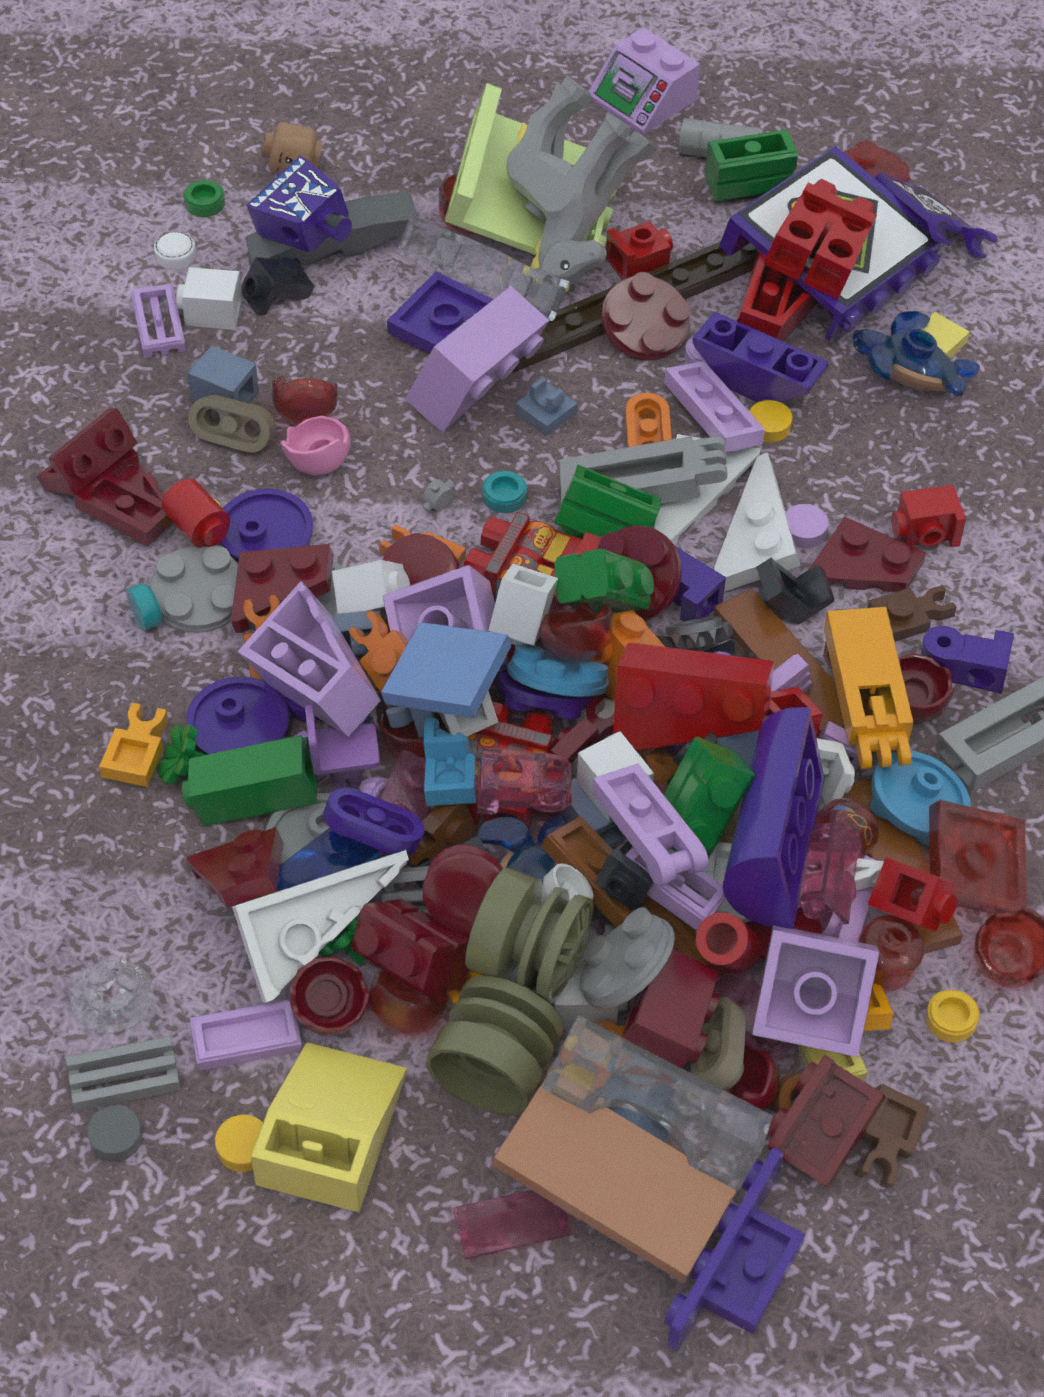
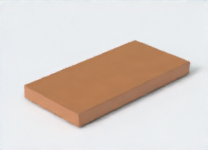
M551 1073L547 1075L496 1153L491 1164L684 1283L739 1188Z

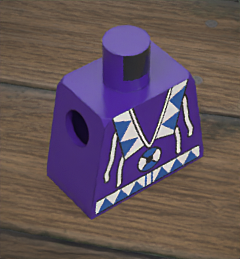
M301 155L246 205L258 235L305 252L314 251L328 237L338 242L344 241L352 230V222L348 218L349 212L339 186Z

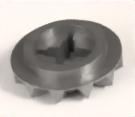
M706 617L665 626L666 632L658 634L657 638L665 647L690 649L724 642L733 635L731 622H721V617Z

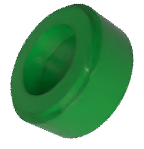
M209 180L196 181L184 190L185 208L194 216L210 217L219 213L225 206L224 190L216 182Z

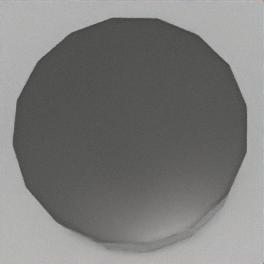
M111 1105L100 1109L92 1116L87 1127V1136L91 1150L97 1157L105 1161L119 1162L128 1159L137 1152L142 1144L143 1132L139 1118L132 1109L123 1105Z

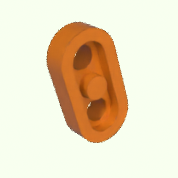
M639 393L628 400L625 411L627 447L672 440L670 409L663 397L654 393Z

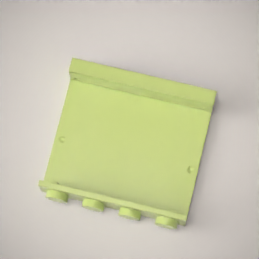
M486 83L473 115L445 222L537 255L535 247L542 239L541 235L546 221L540 219L525 207L529 199L511 184L507 174V157L512 151L513 146L517 144L518 131L521 129L522 123L496 114L502 89ZM564 139L563 160L575 165L586 147ZM616 191L611 195L609 204L613 201ZM606 206L601 216L590 227L582 241L595 240L605 247L607 236L602 235L601 232L606 230L613 208Z

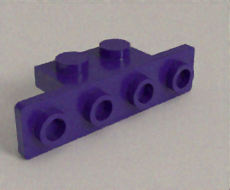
M773 1147L765 1162L758 1159L753 1162L742 1185V1189L748 1192L740 1206L734 1203L729 1204L717 1228V1233L722 1235L714 1251L705 1247L694 1265L691 1278L696 1280L690 1293L688 1296L679 1293L672 1302L664 1320V1324L670 1327L667 1346L671 1349L679 1351L703 1307L754 1334L801 1249L806 1235L759 1210L778 1177L783 1151Z

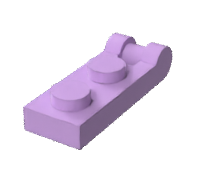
M638 763L593 778V795L645 861L649 874L656 885L660 886L672 882L676 879V874L687 871L689 874H695L708 868V856L703 844ZM674 847L677 852L669 854L666 849Z

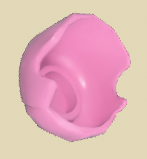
M322 415L305 419L296 427L289 426L287 428L286 442L282 440L280 443L287 460L298 472L319 476L330 474L341 466L349 453L351 439L347 427L339 420Z

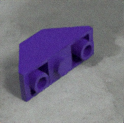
M715 311L693 336L692 344L729 390L757 403L764 400L784 402L805 396L828 368V361Z

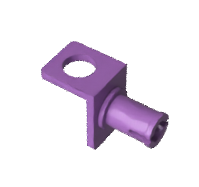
M305 705L308 741L314 775L332 773L333 783L337 787L346 788L345 779L348 778L350 779L351 788L357 787L363 780L362 769L377 768L380 765L376 726L373 723L360 724L349 737L335 728L316 730L313 705Z

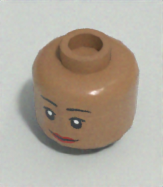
M280 122L277 124L274 134L266 132L261 156L269 158V170L278 175L300 155L315 167H318L322 141L317 140L316 132L310 127Z

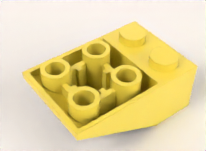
M307 1042L271 1103L251 1154L256 1186L360 1213L408 1072L407 1068Z

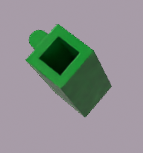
M299 735L190 758L188 779L183 780L182 792L186 806L189 809L194 808L203 825L209 826L316 804L317 775H314L308 737Z

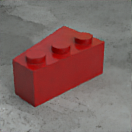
M758 251L735 321L784 341L819 301L791 277L764 265L766 256L761 251Z
M628 642L617 665L613 734L620 731L633 748L638 751L687 743L691 738L694 739L695 737L704 739L711 731L717 737L759 731L770 707L774 661Z

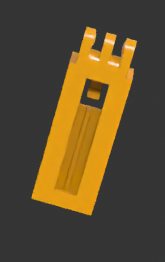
M875 607L827 611L824 626L826 643L849 746L855 745L860 769L872 768L873 759L871 752H876L880 768L891 767V751L894 750L896 751L899 766H910L911 750L908 741L913 727V718L887 608ZM869 688V693L875 694L877 688L879 696H870L869 709L873 711V715L865 716L859 689Z

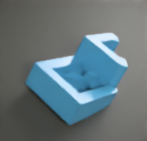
M432 716L425 717L423 744L426 758L424 783L426 806L476 803L475 755L470 753L468 737L460 732L456 735H451L439 727V720Z

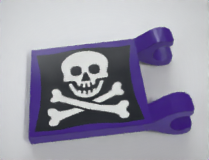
M878 172L875 179L927 222L931 237L935 242L950 246L952 242L945 238V230H951L962 234L968 251L980 258L987 257V254L983 253L980 248L984 239L993 243L997 242L998 237L996 234L985 229L972 228L926 189L882 172Z

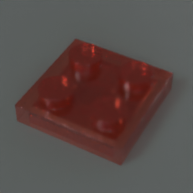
M938 800L930 805V874L955 883L952 894H955L957 897V906L1008 918L1018 919L1028 914L1025 820L944 800Z

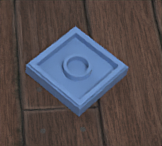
M420 622L381 691L385 704L474 718L511 648L508 634Z

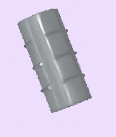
M684 118L679 140V154L695 156L698 159L700 157L707 158L708 142L763 133V129L748 127L744 124L741 126L726 124L724 121L718 123L705 121V119Z

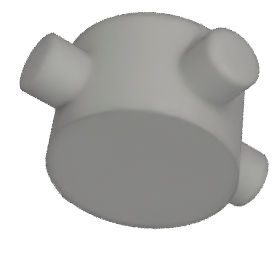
M439 479L431 482L423 493V501L425 502L422 505L427 512L432 508L438 512L445 508L454 498V490L452 488L455 484L451 480H447L445 483Z

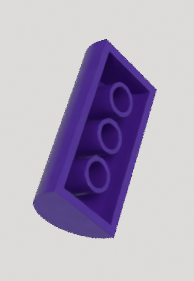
M810 707L780 710L770 715L762 723L750 766L755 776L742 799L723 879V893L730 906L743 917L768 927L775 925L794 929L825 780Z

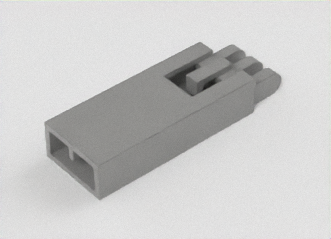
M690 436L560 459L561 502L577 464L662 499L661 504L700 498L699 486L723 482L728 477L727 467L725 466V441L718 436L692 440Z
M1044 677L939 733L935 750L972 792L1044 752V712L1040 711L1037 713L1035 718L1037 723L1033 725L1030 721L1024 723L1020 719L1044 705Z

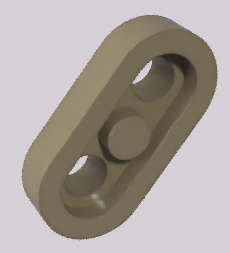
M207 395L194 402L188 413L190 428L197 437L244 452L253 453L260 451L270 445L276 435L274 418L266 409L224 396ZM212 409L216 410L219 413V423L215 422L212 419ZM252 420L259 424L260 434L252 430Z
M720 997L712 1018L707 1024L703 1023L701 1032L708 1035L705 1047L695 1064L691 1063V1078L711 1093H717L723 1089L733 1087L741 1078L744 1070L746 1012L729 998Z

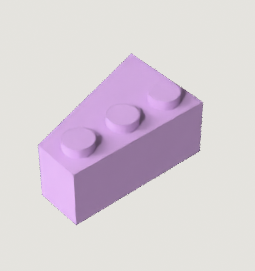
M510 286L434 346L405 400L437 429L445 432L470 407L481 399L500 378L502 380L505 379L515 369L523 356L529 359L544 342L540 335L549 319Z
M302 581L299 582L237 651L267 684L303 708H305V705L312 704L315 716L347 737L353 733L381 701L331 614Z

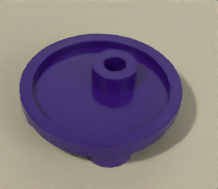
M269 488L251 490L236 496L223 508L230 516V526L226 537L220 542V545L226 548L230 556L237 562L239 561L240 552L310 546L313 534L312 514L300 498L289 492Z
M507 669L501 670L498 674L499 690L506 696L505 706L513 710L529 711L533 707L551 709L552 713L557 717L578 719L581 717L582 709L586 708L588 702L592 701L595 697L548 693L519 683L508 674Z
M230 677L208 685L195 696L187 711L186 724L188 723L197 728L195 747L200 752L209 755L285 739L289 726V711L281 693L266 682L251 677Z

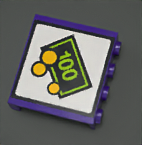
M837 146L731 216L719 244L720 248L732 256L751 243L767 257L776 233L800 195H802L806 184L809 182L814 185L821 178L835 185L838 190L836 196L851 202L853 198L862 197L874 204L873 213L877 217L838 300L803 283L820 247L816 245L799 280L792 278L834 314L825 335L828 341L842 331L846 333L851 332L869 311L875 314L885 305L892 294L896 292L900 295L905 292L920 273L924 276L928 275L940 261L938 252L942 244L932 239L928 224L923 218Z

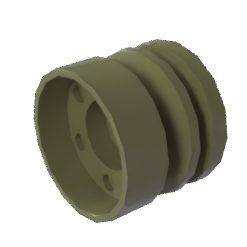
M511 867L503 868L488 889L478 910L466 949L465 965L469 971L481 976L507 979L518 964L517 984L531 991L537 985V995L548 1003L555 1002L563 992L569 979L575 973L583 957L592 920V899L578 894L574 895L569 902L568 889L556 887L541 905L543 889L541 879Z
M493 976L472 977L464 983L459 993L458 1002L450 1010V1022L439 1031L427 1055L426 1068L431 1077L455 1098L496 1115L517 1116L524 1112L530 1103L541 1080V1068L549 1064L553 1049L558 1046L562 1038L564 1024L559 1013L545 999L530 989L508 979Z

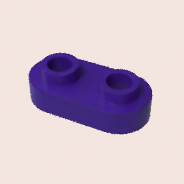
M338 788L332 791L323 811L325 823L336 834L381 850L387 855L406 850L407 855L413 854L417 850L424 834V825L414 813L353 788Z

